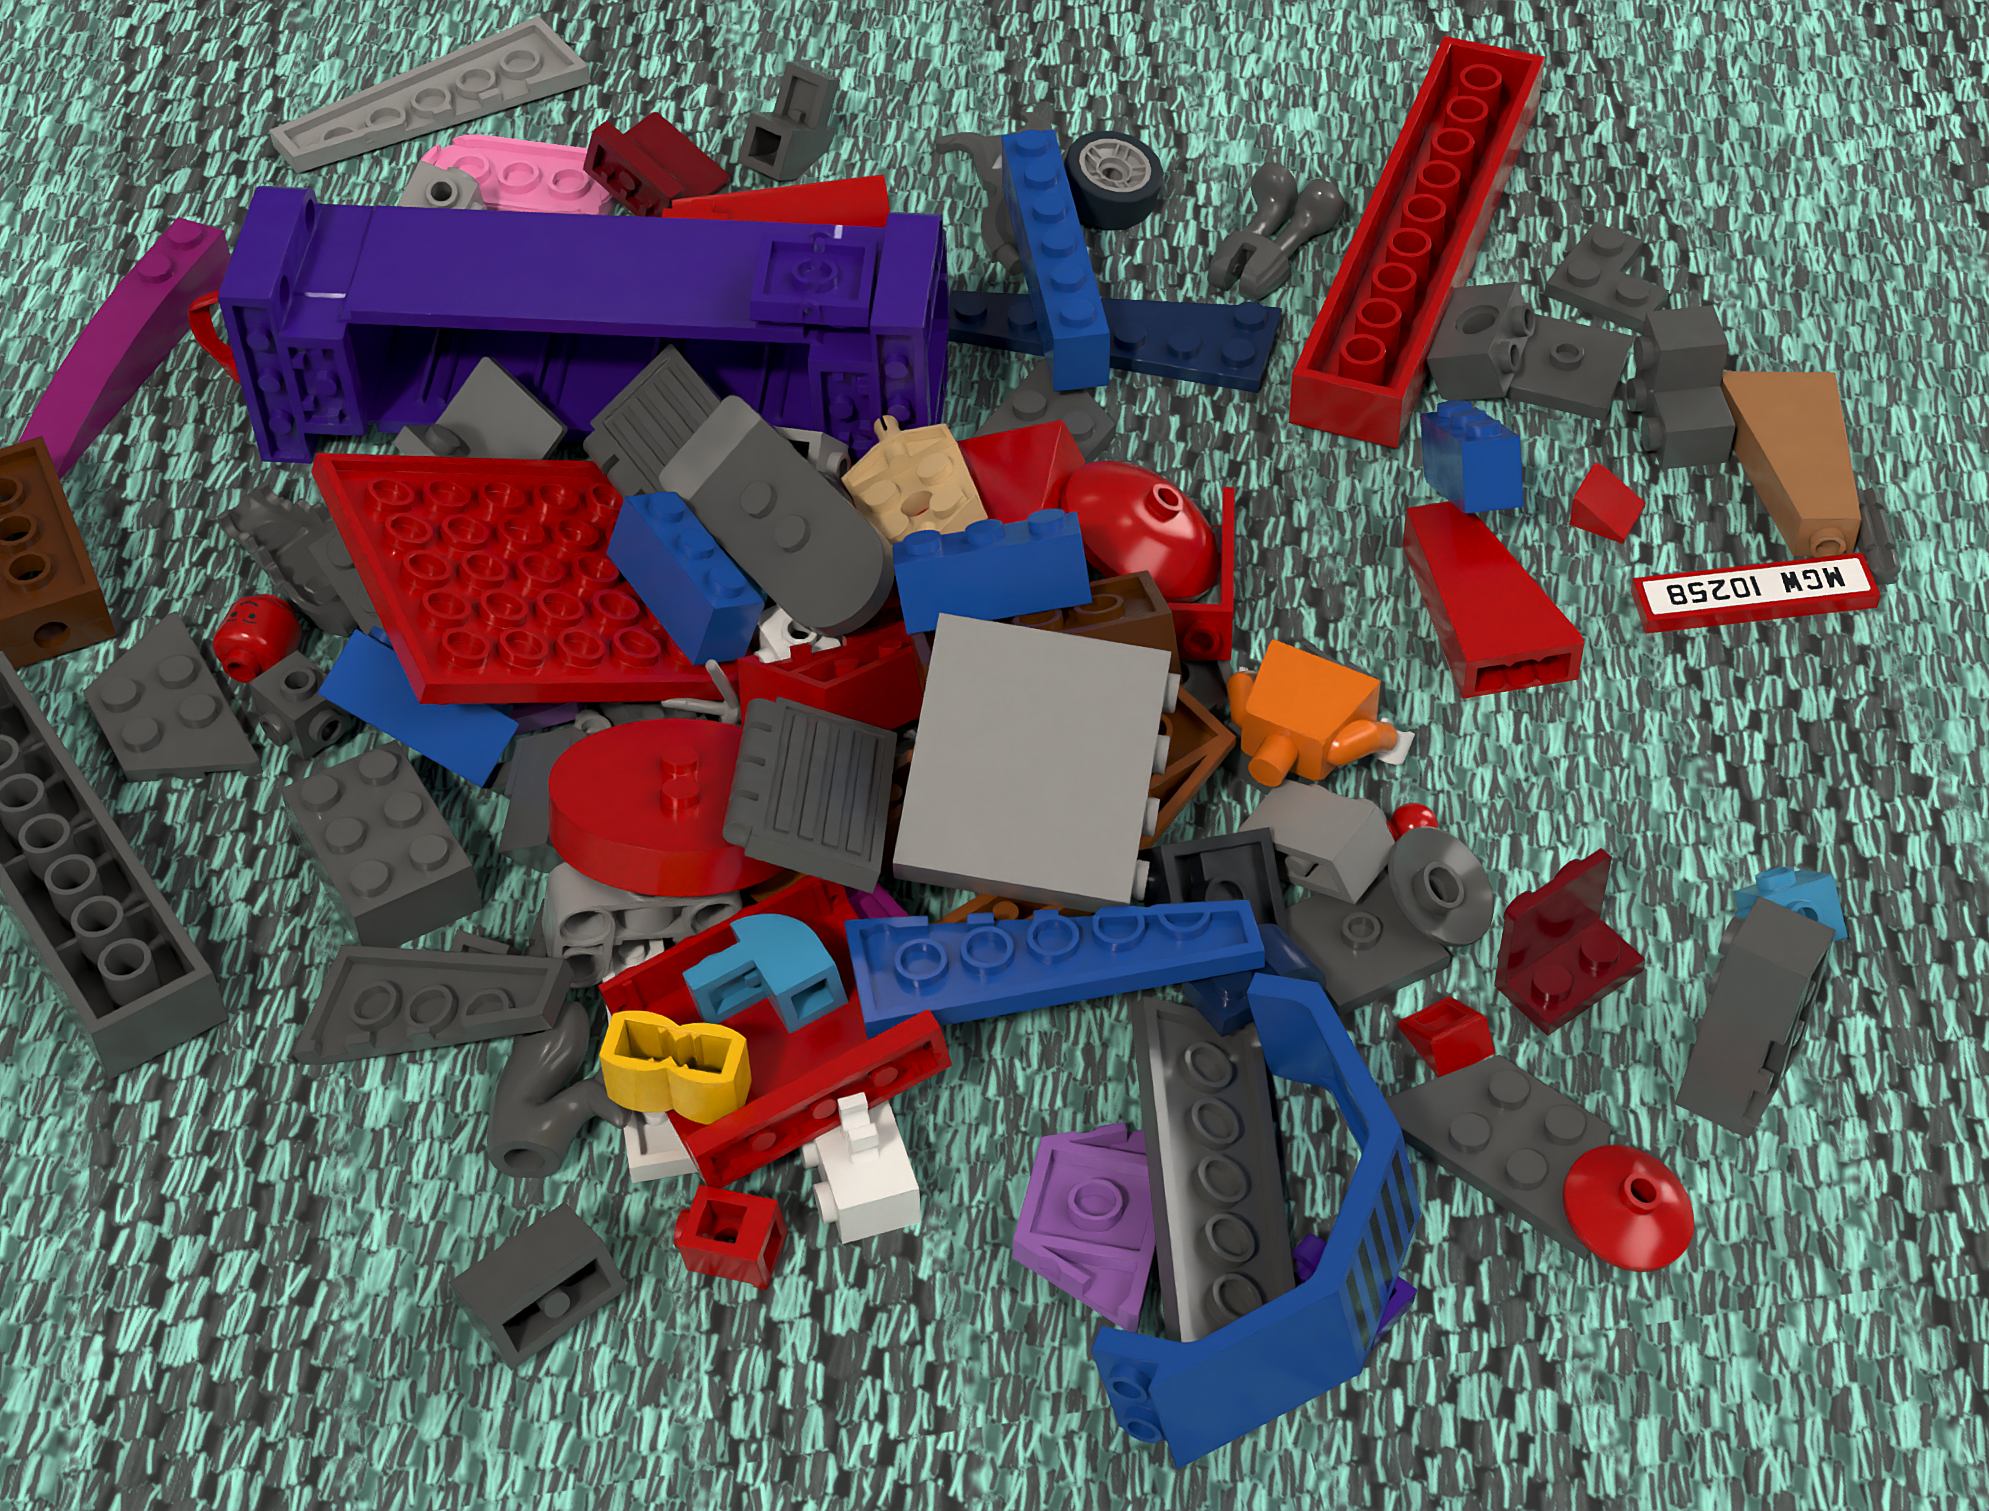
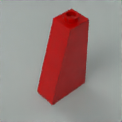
M1450 501L1406 508L1402 546L1462 699L1578 680L1585 644L1581 633L1477 514H1465Z

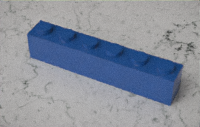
M1054 129L1043 131L1025 130L1021 133L1001 135L1002 188L1053 391L1108 386L1110 331Z

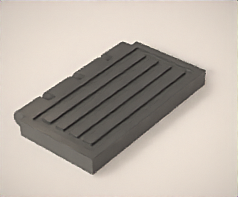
M670 343L590 422L595 430L584 440L583 449L601 472L607 475L608 481L623 500L625 496L667 492L658 480L661 470L723 400L688 358ZM716 541L724 553L730 557V554Z
M778 696L775 702L762 698L751 700L747 706L743 734L741 736L722 833L724 839L731 844L744 847L745 856L872 894L881 872L897 733Z

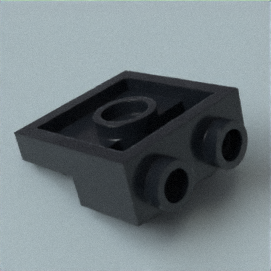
M1270 827L1161 845L1138 851L1137 860L1150 862L1143 901L1137 900L1140 903H1144L1145 907L1156 904L1249 900L1257 925L1275 924L1280 926L1290 936Z

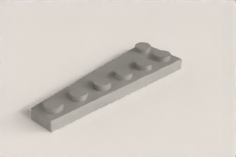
M536 16L269 131L273 147L296 173H300L591 82L589 67L539 16Z

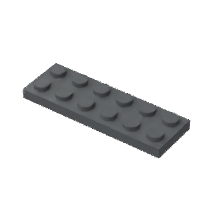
M1142 996L1131 1009L1166 1340L1192 1342L1208 1336L1296 1288L1264 1054L1254 1022H1250L1232 1033L1221 1037L1197 1008Z

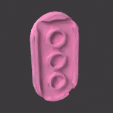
M469 134L453 138V145L443 149L438 144L427 151L421 158L422 161L434 164L444 170H447L448 167H455L470 174L479 183L484 206L487 207V210L605 215L619 202L583 170L587 148Z

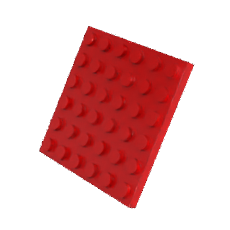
M316 453L311 473L419 704L620 703L627 701H666L677 698L725 700L705 667L706 664L693 666L606 554L624 500L608 481L607 475H604L593 461ZM749 647L747 649L745 657L753 655ZM737 660L717 662L739 697Z

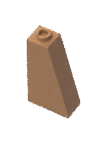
M1723 371L1720 387L1736 425L1731 447L1792 555L1813 556L1817 558L1853 554L1862 519L1836 373Z

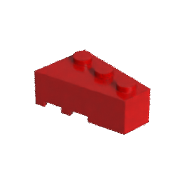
M904 620L842 635L843 646L813 653L812 645L808 642L790 646L791 658L770 663L760 662L759 657L755 654L737 658L741 726H744L747 706L751 700L762 698L775 702L777 696L889 731L912 720H919L923 698L918 685L909 634L906 633Z

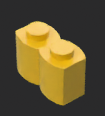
M618 1012L612 1015L599 1053L607 1095L612 1101L622 1107L639 1112L657 1113L674 1109L683 1117L702 1124L709 1125L743 1107L752 1082L746 1038L728 1027L717 1024L691 1023L678 1026L672 1020L652 1012Z

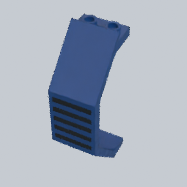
M1255 972L1246 992L1269 1074L1294 1082L1316 1085L1327 1090L1335 1100L1362 1154L1316 1271L1311 1278L1300 1286L1202 1339L1192 1342H1175L1101 1326L1091 1348L1119 1427L1123 1428L1130 1436L1143 1442L1157 1443L1161 1440L1167 1441L1177 1470L1362 1373L1421 1215L1401 1127L1319 982Z

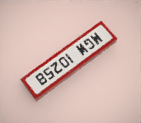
M1863 552L1638 577L1632 579L1630 590L1645 634L1877 608L1881 596Z

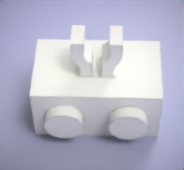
M864 1092L837 1099L841 1125L798 1147L804 1168L809 1169L817 1166L822 1180L820 1183L813 1184V1191L823 1225L835 1222L842 1244L920 1223L919 1187L889 1101L886 1100L868 1110V1103Z

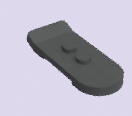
M735 395L726 397L661 470L658 477L661 486L667 492H676L707 532L788 616L809 631L823 636H839L850 633L871 620L885 603L891 591L895 575L893 550L887 538L842 496L772 424L744 399Z

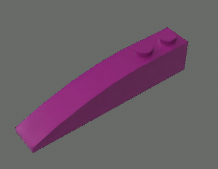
M178 217L116 286L90 320L60 365L18 442L21 443L43 436L59 480L190 330L188 310L192 302L209 292L221 288L231 260L224 230Z

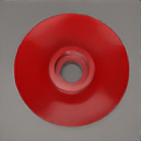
M1604 1145L1593 1148L1581 1155L1566 1174L1562 1199L1567 1220L1579 1240L1603 1261L1628 1271L1651 1272L1669 1266L1687 1249L1694 1230V1214L1690 1199L1674 1173L1653 1156L1628 1146Z

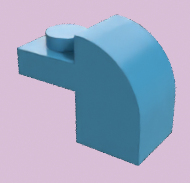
M757 914L730 923L737 944L722 952L707 956L699 964L682 972L696 1010L704 1023L718 1024L767 998L789 1034L848 1003L836 964L818 936L803 922L781 914Z

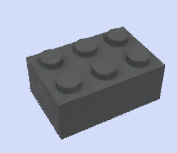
M396 739L280 789L293 834L357 946L396 948L483 909L472 863Z

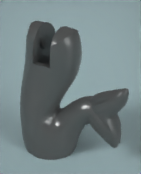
M563 1002L553 1029L514 1036L510 1054L493 1093L487 1128L488 1158L494 1168L510 1177L544 1178L557 1172L562 1166L575 1135L595 1115L618 1129L625 1128L630 1121L632 1110L618 1105L608 1097L602 1067L592 1078L579 1081L563 1090L580 1068L589 1046L590 1019L587 1009L579 1002Z

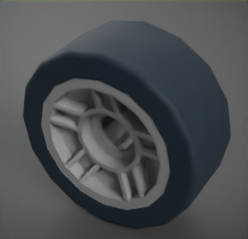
M1093 131L1078 137L1069 146L1064 162L1078 218L1088 225L1105 230H1124L1143 222L1154 210L1164 172L1159 157L1147 144L1137 138L1117 131Z

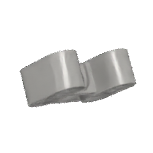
M564 862L555 867L548 876L542 927L548 957L564 958L575 973L569 989L579 990L598 984L602 978L606 977L610 968L613 945H622L623 940L673 937V942L675 941L676 945L684 938L697 935L730 918L744 907L740 890L697 897L646 895L614 888L595 881L571 867L567 862Z

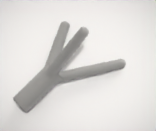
M712 659L706 662L705 667L725 700L723 702L694 698H677L661 701L662 706L667 708L720 715L723 720L722 723L741 724L740 698L718 663Z

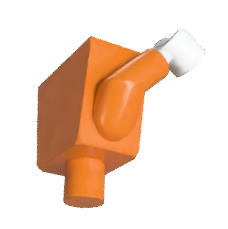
M1274 639L1268 645L1258 673L1245 667H1239V672L1233 674L1227 683L1231 719L1234 724L1242 729L1241 749L1245 754L1252 756L1248 764L1249 773L1257 782L1265 786L1277 787L1282 783L1289 771L1312 781L1324 780L1336 766H1345L1370 754L1386 763L1402 764L1415 734L1411 731L1401 732L1395 730L1392 721L1383 717L1380 721H1376L1381 680Z

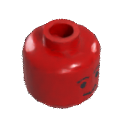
M258 594L256 596L242 597L232 604L215 632L212 646L226 674L236 681L249 683L295 652L300 645L303 634L295 611L288 603L274 595Z

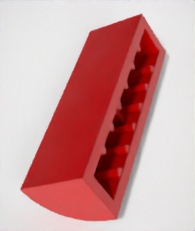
M884 174L671 200L672 209L691 210L693 198L715 200L714 212L728 213L729 220L886 227L888 213L890 212Z

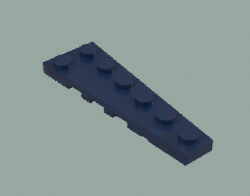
M951 291L949 296V341L1045 357L1029 294ZM1101 298L1110 331L1109 368L1259 393L1281 324L1282 308L1263 306L1257 302L1229 305Z

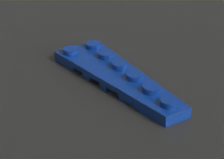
M1249 900L1156 904L1150 907H1137L1134 905L1100 907L1094 916L1083 917L1061 916L1058 909L1033 910L1034 919L994 921V913L991 912L967 914V922L929 924L928 916L844 921L867 1039L887 1031L928 1008L938 1024L944 1026L1265 967V949Z

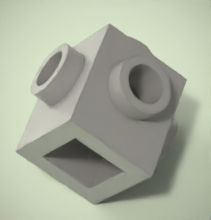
M422 160L419 161L397 206L487 210V207L484 206L479 183L470 174L455 167H448L447 170H444Z

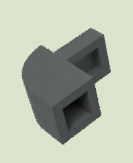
M787 62L773 112L750 113L737 163L779 181L797 180L828 151L837 129L827 124L840 79L800 62Z

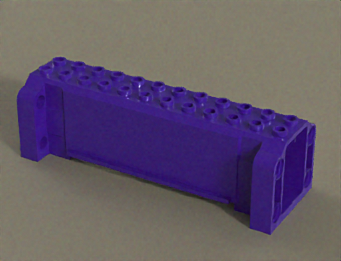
M258 186L251 200L218 294L232 353L261 461L311 464L320 434L365 436L368 424H376L378 433L399 434L405 425L435 424L483 357H494L567 426V433L561 441L584 442L595 430L590 422L670 343L688 358L722 400L730 395L738 396L747 401L770 424L776 427L823 432L849 445L848 455L850 459H861L874 445L879 443L878 436L874 431V423L879 418L887 430L882 416L891 415L895 417L900 431L942 423L948 380L950 321L946 230L943 229L942 214L889 212L886 227H864L806 223L322 204L317 202L312 188ZM822 229L829 232L832 238L878 241V261L868 328L850 327L839 329L829 325L804 323L778 325L770 321L750 320V296L762 234L810 236L812 231ZM818 237L815 239V245L823 247L825 240Z

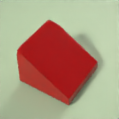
M1595 462L1574 496L1569 525L1624 544L1643 512L1646 502L1606 467Z
M1450 996L1396 1023L1397 1027L1437 1077L1468 1067L1495 1054L1486 1016Z

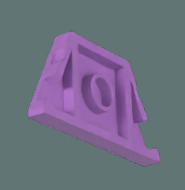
M1125 1122L1098 1126L1095 1130L1088 1133L1071 1131L1041 1137L1013 1238V1259L1124 1330L1138 1333L1157 1252L1144 1129L1128 1132Z

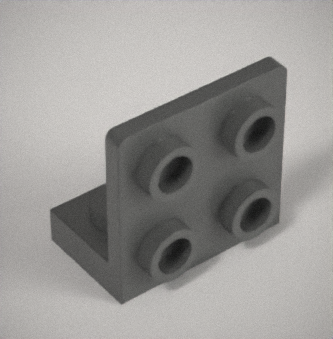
M483 357L435 424L405 425L392 443L407 456L547 460L567 433V426L494 357Z

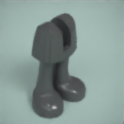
M1266 162L1254 173L1251 179V191L1258 207L1257 212L1242 231H1233L1221 241L1213 255L1207 275V280L1212 286L1225 291H1229L1241 276L1239 294L1241 297L1254 302L1277 289L1288 279L1290 266L1287 259L1310 237L1317 236L1331 229L1338 222L1345 209L1344 198L1339 189L1324 179L1310 181L1298 197L1294 176L1285 166L1276 162ZM1294 214L1282 233L1274 241L1269 240L1270 235L1278 227L1286 223Z

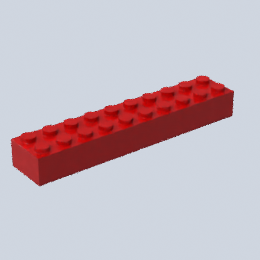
M1443 36L1292 372L1289 423L1398 449L1430 371L1426 357L1454 289L1464 287L1538 109L1545 56Z

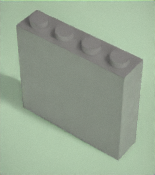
M939 613L893 858L894 878L1094 913L1100 907L1129 906L1130 899L1143 901L1150 862L1137 860L1141 836L1154 838L1160 803L1158 798L1147 797L1151 773L1164 775L1170 743V736L1158 734L1161 712L1174 713L1181 676L1168 673L1171 651Z

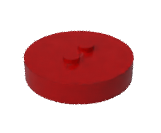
M664 718L630 722L601 730L576 742L559 756L550 771L548 780L549 836L552 845L565 862L595 881L614 888L646 895L697 897L747 888L761 883L786 869L785 867L745 856L744 847L731 844L723 837V826L743 727L717 721L686 718Z

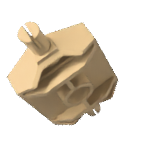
M885 415L882 417L887 426L886 430L878 418L874 423V431L878 436L879 443L874 445L841 478L853 498L856 509L887 538L892 550L893 543L902 542L911 533L922 530H936L941 535L965 531L968 525L977 521L987 520L988 518L958 443L946 423L900 431L897 419L891 415ZM924 509H927V510H926L925 512H923L922 514L917 515L918 513H920V512L923 511Z

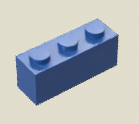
M1467 400L1441 402L1437 404V412L1420 413L1423 469L1426 483L1465 514L1524 507L1519 435L1502 425L1501 421L1487 415L1486 411L1480 410L1477 407L1472 408V402Z
M655 492L653 494L625 496L606 554L693 666L706 664L711 659L716 662H725L745 657L765 603L676 492Z
M1044 509L1030 514L1025 521L1003 524L1000 520L987 519L968 525L965 531L941 535L936 530H922L907 535L902 542L893 543L894 570L907 634L936 630L939 613L989 621L1093 603L1077 512L1065 513L1060 509Z
M374 625L368 635L357 629L354 630L317 692L318 695L480 788L485 784L519 726L518 722L509 718L514 708L509 703L419 704L387 633Z

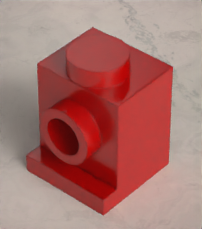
M699 1184L691 1208H683L678 1216L674 1231L675 1248L679 1249L687 1271L750 1283L755 1288L767 1290L788 1231L778 1200ZM728 1239H736L735 1244L724 1241Z

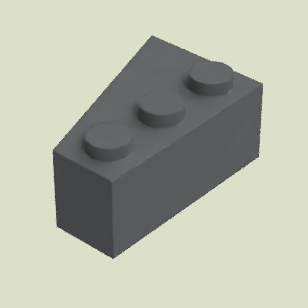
M1761 896L1757 898L1745 919L1736 915L1731 919L1718 948V953L1725 955V957L1719 963L1710 982L1708 993L1712 994V997L1702 1017L1699 1035L1674 1103L1675 1105L1747 1139L1750 1138L1803 1046L1836 932L1835 929Z

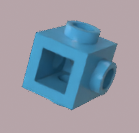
M1779 867L1756 874V884L1734 891L1738 907L1735 915L1742 919L1746 918L1757 898L1761 896L1835 929L1833 942L1848 937L1832 874L1804 869L1794 871L1793 867Z

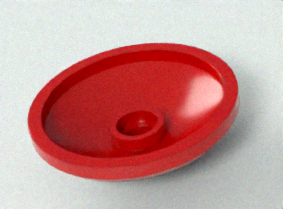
M1094 461L1076 469L1065 483L1060 497V509L1065 513L1077 512L1085 558L1106 578L1148 570L1166 603H1192L1204 596L1216 581L1220 561L1212 529L1193 501L1169 480L1133 463L1124 461Z

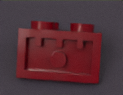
M652 112L624 134L608 120L603 122L592 131L583 170L635 216L661 217L663 208L672 209L671 200L714 195L727 185L729 174L658 112Z
M1602 848L1582 861L1580 859L1569 861L1558 871L1553 880L1535 892L1525 891L1512 900L1504 912V926L1500 949L1497 954L1498 963L1494 986L1547 1036L1634 978L1644 968L1645 958L1600 919L1612 857Z

